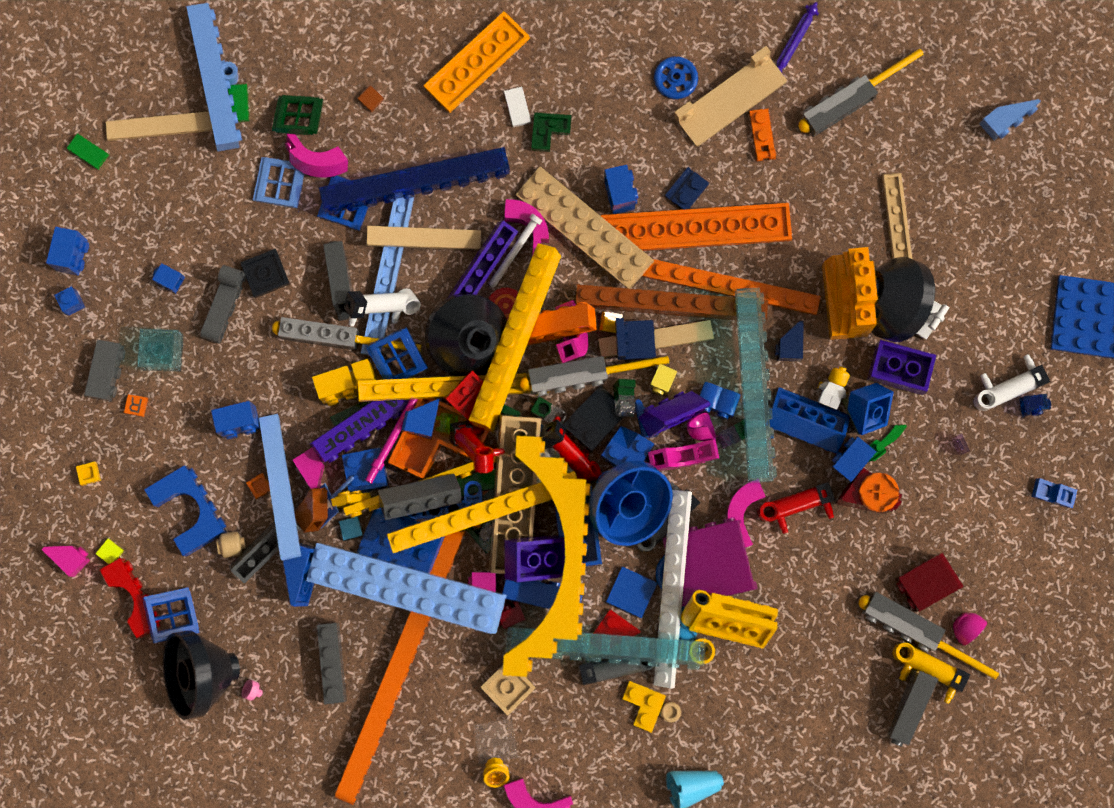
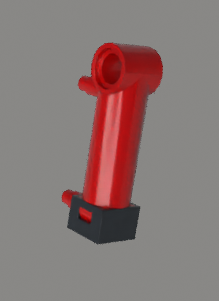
M555 417L553 422L542 427L540 437H542V441H545V446L547 448L552 447L561 458H564L565 462H568V466L575 471L577 479H587V484L598 479L601 475L600 467L595 461L590 462L588 460L589 451L587 449L581 452L566 435V428L560 422L559 417Z
M468 420L450 423V442L454 446L461 447L474 463V470L476 472H491L494 466V457L504 454V449H492L485 446L476 436L484 433L485 429L473 428Z
M827 482L780 499L766 502L758 509V516L760 520L766 523L777 520L782 533L785 534L788 533L784 517L823 505L828 518H834L830 503L835 501L830 484ZM764 508H771L773 516L766 517L763 512Z

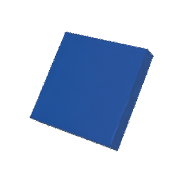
M622 567L606 602L642 618L657 582Z

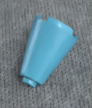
M671 771L666 774L667 789H671L673 796L669 798L674 808H688L720 791L721 786L724 785L722 775L718 774L717 771Z

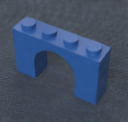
M184 465L144 490L155 507H160L179 495H190L197 501L200 509L197 523L191 529L173 539L181 554L187 557L219 538L222 533H227L224 529L227 525L222 517H217L215 513L217 508L212 500H207L205 495L208 493L202 484L199 485L196 478L198 476L194 469H189V467Z

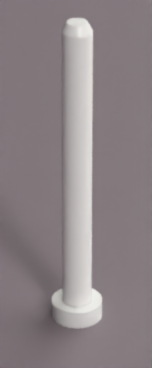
M533 213L530 215V222L490 280L489 285L494 288L498 284L536 225L542 223L543 220Z

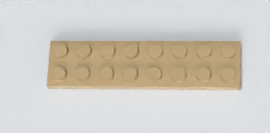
M541 166L516 193L519 199L536 208L544 220L626 288L631 289L654 262L650 256Z

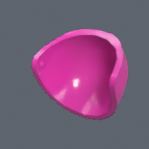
M707 412L700 413L687 422L688 434L693 439L703 442L716 439L715 430Z
M962 613L953 623L954 635L958 642L965 646L984 630L987 622L978 614Z

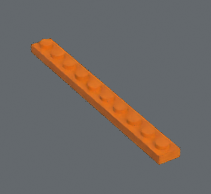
M653 259L652 265L641 276L731 297L768 300V305L817 315L821 297L819 295Z

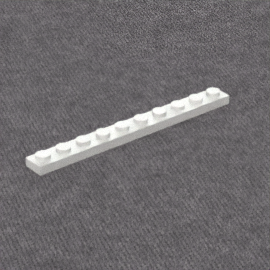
M672 490V507L668 517L654 685L665 688H675L692 492Z

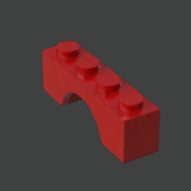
M119 558L100 569V572L108 587H122L131 594L134 601V609L127 622L135 637L142 638L150 633L143 605V597L148 595L143 594L141 590L143 585L138 577H134L132 573L134 568L130 561ZM154 611V616H159V614L156 611ZM161 620L156 621L157 629L161 627L159 623Z

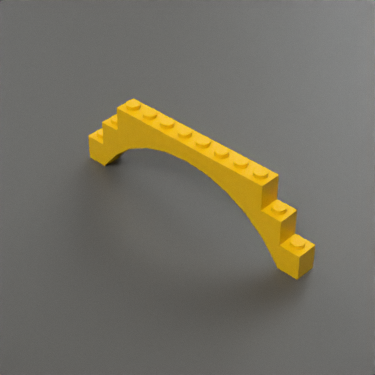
M517 436L515 456L539 477L549 491L559 512L565 536L563 578L555 602L542 623L529 637L504 654L503 675L527 677L528 672H532L533 663L532 660H529V657L552 659L553 653L557 654V641H554V639L577 640L578 635H582V623H579V615H583V603H580V595H584L585 583H581V575H585L586 563H582V557L587 552V543H583L584 535L588 534V524L584 522L585 515H589V504L586 503V496H590V484H587V479L563 478V474H567L568 462H564V458L541 457V453L545 452V441H542V437Z

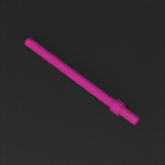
M418 399L409 400L377 459L373 460L372 468L365 479L368 483L372 484L378 471H381L384 467V461L402 430L405 412L413 410Z

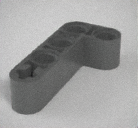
M223 265L219 271L218 281L220 285L201 330V338L218 344L221 343L229 324L227 322L229 316H232L235 309V301L239 299L242 283L246 281L243 271L227 265Z

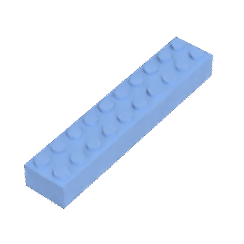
M316 543L306 579L308 582L489 634H496L506 599V595L322 543Z

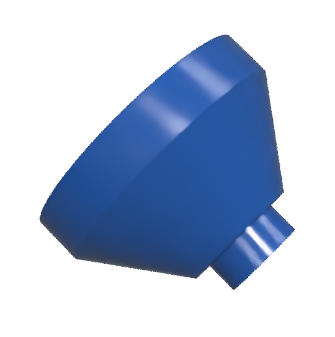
M643 461L625 462L603 472L597 479L589 501V516L592 525L607 541L616 545L630 546L647 540L662 527L670 513L673 500L670 482L657 468Z

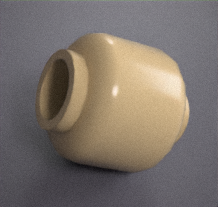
M236 531L222 533L219 539H216L218 554H222L223 558L239 557L242 554V549H246L245 538L240 537V534Z

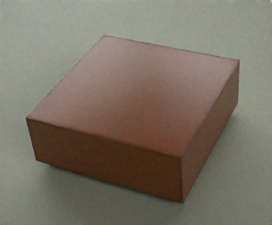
M370 85L357 99L369 111L373 112L384 100V97Z

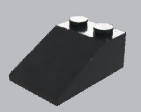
M600 386L563 425L572 437L592 453L630 410L614 399V396L605 388Z

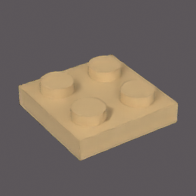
M503 665L481 686V689L507 716L536 688L526 677L503 675Z

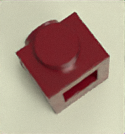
M518 602L514 603L516 606L514 608L511 605L503 608L499 627L503 626V629H506L526 620Z

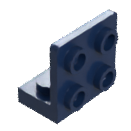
M616 318L618 360L655 358L654 321H624V318Z

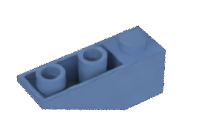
M1037 99L997 107L980 122V125L993 140H996L998 137L1002 139L1010 132L1008 130L1010 127L1014 126L1016 128L1024 121L1023 117L1026 114L1031 116L1038 110L1036 106L1041 101Z

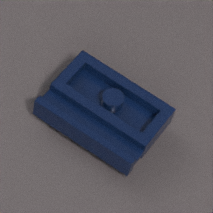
M687 167L665 194V197L681 210L690 209L710 183Z

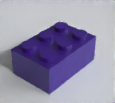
M880 340L875 346L867 380L924 395L928 391L937 355Z
M551 535L505 539L506 580L525 582L563 578L565 537Z

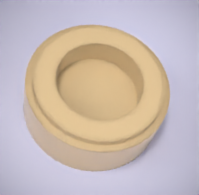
M668 702L663 705L661 715L664 720L675 722L680 718L681 709L676 703Z

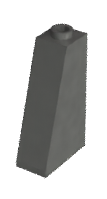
M332 241L323 245L332 302L339 321L350 317L344 305L347 293L353 291L343 242Z
M922 671L911 672L887 737L892 739L891 743L901 747L903 744H910L938 678Z

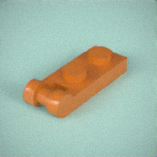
M769 110L750 111L756 161H763V159L767 158L770 160L776 159ZM761 147H768V151L762 152Z

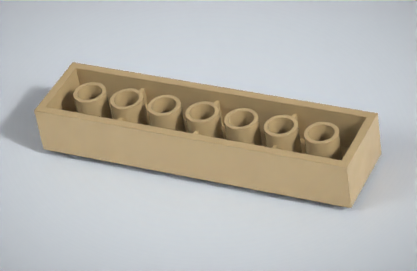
M499 416L497 448H503L505 453L497 456L494 497L537 483V475L515 456L517 436L540 437L541 418ZM535 505L492 520L489 571L491 573L505 574V539L533 537Z

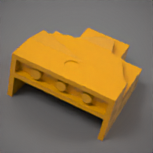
M868 247L848 249L847 252H843L842 255H832L822 265L830 340L868 337L877 324L875 303L878 298L874 261H870Z

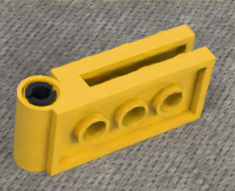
M697 590L693 593L682 611L681 621L685 626L689 627V631L763 649L777 630V622H774V620L778 616V609L747 600L735 599L731 596L715 593L709 595L706 591Z

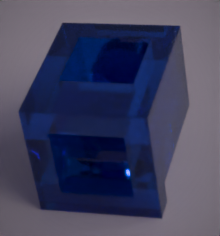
M1047 394L1024 396L1019 399L1022 418L1028 417L1031 414L1032 416L1043 415V411L1051 410V401L1047 398Z

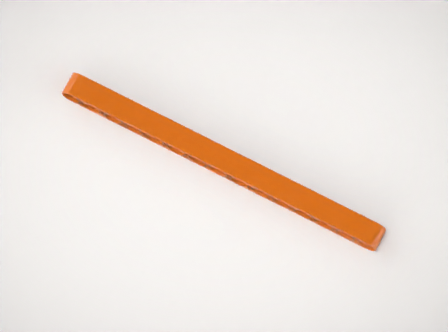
M465 530L445 536L430 574L446 578L454 563L455 554L457 555L461 546L462 537L465 536ZM413 611L410 612L342 776L335 798L351 805L355 803V797L361 789L364 775L368 772L372 762L371 758L375 755L379 745L378 741L384 733L387 725L386 722L391 716L394 702L398 699L402 689L401 685L405 682L410 670L409 666L417 653L416 649L424 636L425 627L428 626L431 619L430 616Z

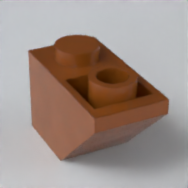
M313 488L309 490L295 511V519L304 533L319 531L328 518L326 488Z

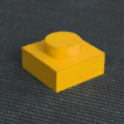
M602 311L599 330L616 333L615 321L616 318H622V314Z
M97 462L76 466L81 486L101 481Z

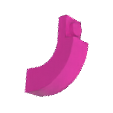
M286 134L287 142L285 146L289 152L290 163L300 172L313 177L325 178L337 176L348 171V159L339 146L326 152H313L305 148L295 134Z
M506 199L505 222L521 223L527 226L531 220L529 217L532 213L543 220L532 231L533 256L538 243H549L547 224L540 212L530 204L519 200Z
M574 300L556 306L555 309L558 310L562 306H576ZM587 333L564 337L563 342L556 345L562 363L582 357L587 353Z
M716 439L688 446L662 448L648 452L650 464L659 471L678 469L719 459Z
M758 479L744 485L734 494L726 512V519L735 517V520H741L740 528L745 548L753 545L744 525L745 510L750 504L766 497Z
M523 778L504 785L506 794L515 808H570V805H573L571 795L548 803L535 800L528 793Z

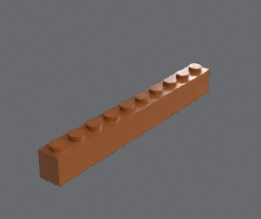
M577 284L576 304L586 302L593 308L600 310L765 323L767 319L768 300Z

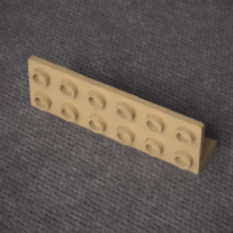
M767 46L751 56L748 65L694 104L689 101L675 111L676 121L696 147L787 82V79L771 60V51Z

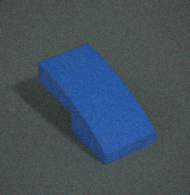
M1036 478L1031 497L1063 507L1073 508L1078 490L1063 484H1055L1041 478Z

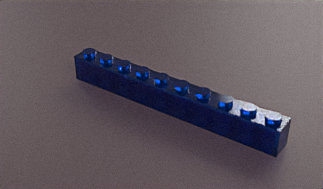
M505 147L323 186L319 187L325 214L337 215L340 211H355L361 206L373 207L377 203L384 201L385 203H391L402 197L410 199L420 193L428 195L433 193L434 190L446 191L451 189L452 186L459 185V187H464L475 181L482 183L493 177L497 179L504 178L507 174H510V167Z

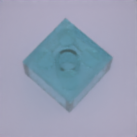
M140 329L137 367L143 371L181 372L184 334L179 330Z

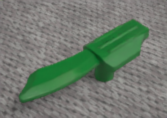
M895 425L881 442L875 440L869 444L876 453L868 462L876 461L886 453L885 447L893 443L904 432L907 425Z

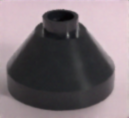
M897 257L874 269L878 298L875 303L877 324L871 333L890 342H902L914 336L927 321L935 299V282L930 269L925 264L911 258Z
M475 294L451 296L442 301L433 310L427 321L425 329L427 351L439 368L453 376H466L470 370L477 375H486L506 326L507 319L502 310L485 297ZM478 331L480 334L479 340L475 346L470 345V340L474 332Z
M191 630L171 633L166 639L163 650V676L169 701L175 713L183 720L203 717L229 688L231 682L239 678L240 665L235 653H227L223 648Z

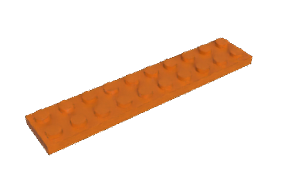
M789 203L601 215L602 218L642 251L792 241Z

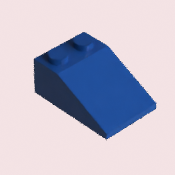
M300 544L301 557L283 560L290 605L294 607L308 606L314 583L308 582L306 579L315 547Z

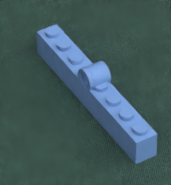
M209 3L186 6L217 152L240 148L239 141H242L240 129L236 130L235 124L238 123L236 112L232 113L231 106H235L232 95H228L227 90L231 89L230 85H235L238 82L237 66L232 62L221 61L220 55L223 54L221 43L217 44L216 38L220 36L218 26L213 25L216 17L214 9H210Z

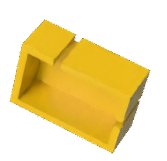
M365 359L351 364L353 369L351 372L348 366H344L312 377L321 402L331 406L339 403V399L346 398V400L357 397L358 381L376 380L369 360Z

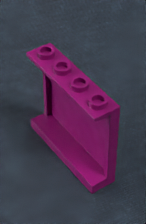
M735 517L724 519L723 524L716 525V522L704 524L705 528L698 529L697 526L689 528L682 607L687 605L693 593L697 590L706 591L709 595L715 593L730 596L758 589L756 581H753L740 528L741 520H735ZM666 537V538H662V539H663V543H664V547H665V551H666V540H667V537Z

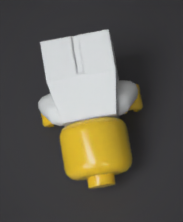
M839 366V369L833 368L828 377L829 382H819L817 388L821 389L822 393L817 402L837 410L841 398L845 399L847 395L844 387L849 380L850 374L846 372V368Z

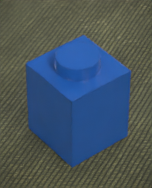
M161 263L160 267L154 270L152 280L176 294L185 277L176 270Z
M72 286L54 295L62 312L68 316L85 308L78 291Z

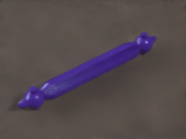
M817 2L805 6L807 13L800 19L776 61V66L781 73L810 26L813 16H818Z

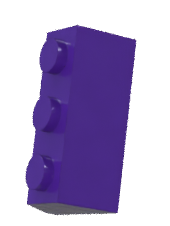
M682 391L674 395L672 400H669V398L662 400L658 403L659 406L657 407L651 405L643 410L644 413L638 418L650 438L693 418L711 405L710 402L693 391L686 394Z

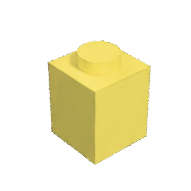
M659 364L650 388L653 389L652 392L661 396L663 394L667 395L677 371Z

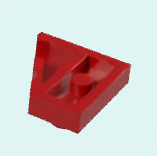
M470 370L444 399L469 421L484 381Z
M610 609L588 642L604 653L629 638L638 635L641 631Z

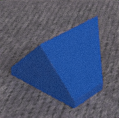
M439 399L406 411L402 430L432 439Z

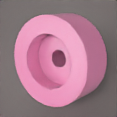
M251 679L247 680L242 688V698L252 701L255 697H261L263 691L259 689V683Z

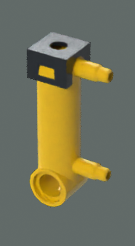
M898 643L892 651L893 657L898 662L905 664L899 677L900 680L905 681L912 668L938 678L939 682L949 687L944 702L947 704L953 699L956 691L963 692L971 675L913 647L909 643ZM902 647L908 650V655L905 658H902L899 653Z

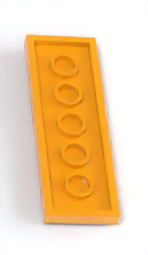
M503 11L424 84V88L451 113L530 39V36Z

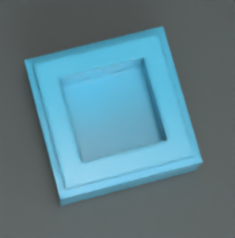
M359 517L339 521L344 541L363 536Z

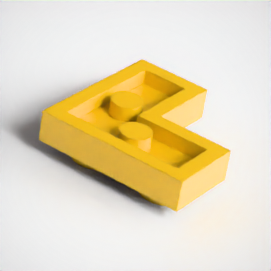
M361 490L338 493V496L331 499L332 507L344 508L370 499L371 496L370 493H362Z
M629 681L622 699L640 706L633 725L652 733L666 695Z

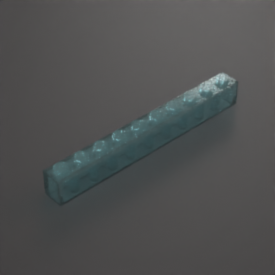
M760 287L736 289L735 303L748 484L773 482L774 478L777 477L776 466H773L772 458H775V447H771V439H774L773 427H770L769 419H772V408L768 407V400H771L770 388L767 389V381L770 380L769 369H766L765 362H768V351L764 350V343L767 342V333L763 331V323H765L766 319L765 312H762L761 304H764V294L760 293Z
M508 627L506 651L511 650L529 637L535 629ZM582 633V635H578L577 640L554 639V641H557V654L553 653V659H562V655L570 656L569 660L581 661V657H589V661L601 662V658L609 659L608 663L620 664V660H628L630 665H640V661L648 662V666L660 667V663H668L669 668H680V664L688 665L687 669L699 670L700 666L705 665L706 642L594 633Z

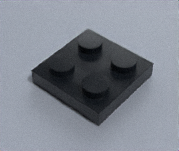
M276 248L240 262L254 298L290 285Z

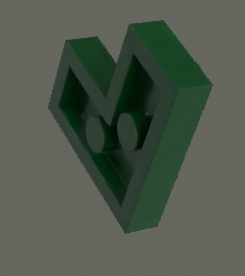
M534 112L531 151L550 152L552 134L570 135L572 115Z

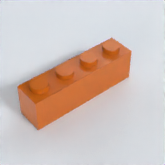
M579 302L576 306H562L558 310L542 311L538 315L527 346L596 331L595 308L586 302Z

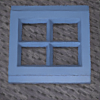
M261 157L253 201L298 208L304 173L297 170L290 161ZM271 166L281 167L278 181L268 179ZM284 168L294 169L292 183L282 181ZM267 183L277 184L275 198L265 196ZM281 185L291 186L289 200L278 198Z

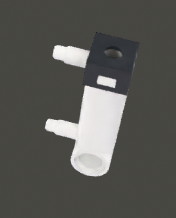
M407 288L402 289L398 293L363 295L360 291H349L344 305L345 310L350 316V326H354L357 318H364L365 314L393 312L392 323L396 324L401 311L411 315L416 313L421 307V303L413 291Z
M1027 354L1023 358L1029 371L995 386L992 385L985 373L982 374L980 377L986 390L975 396V407L980 411H987L1048 384L1051 381L1043 365L1036 367L1033 360ZM982 396L988 398V405L982 403Z

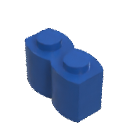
M704 382L700 396L708 400L711 405L703 411L707 413L714 411L718 413V417L727 420L728 417L733 418L741 394L712 383Z

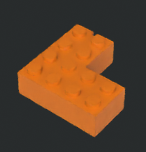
M418 399L415 408L430 403L436 399ZM439 401L432 439L403 431L388 463L423 480L427 478L441 447L471 460L460 446H454L450 442V423L466 421L467 419L454 407ZM485 430L484 433L476 436L485 445L491 431Z

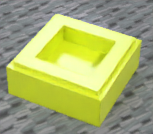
M107 539L96 552V555L110 564L116 561L124 550L112 540Z

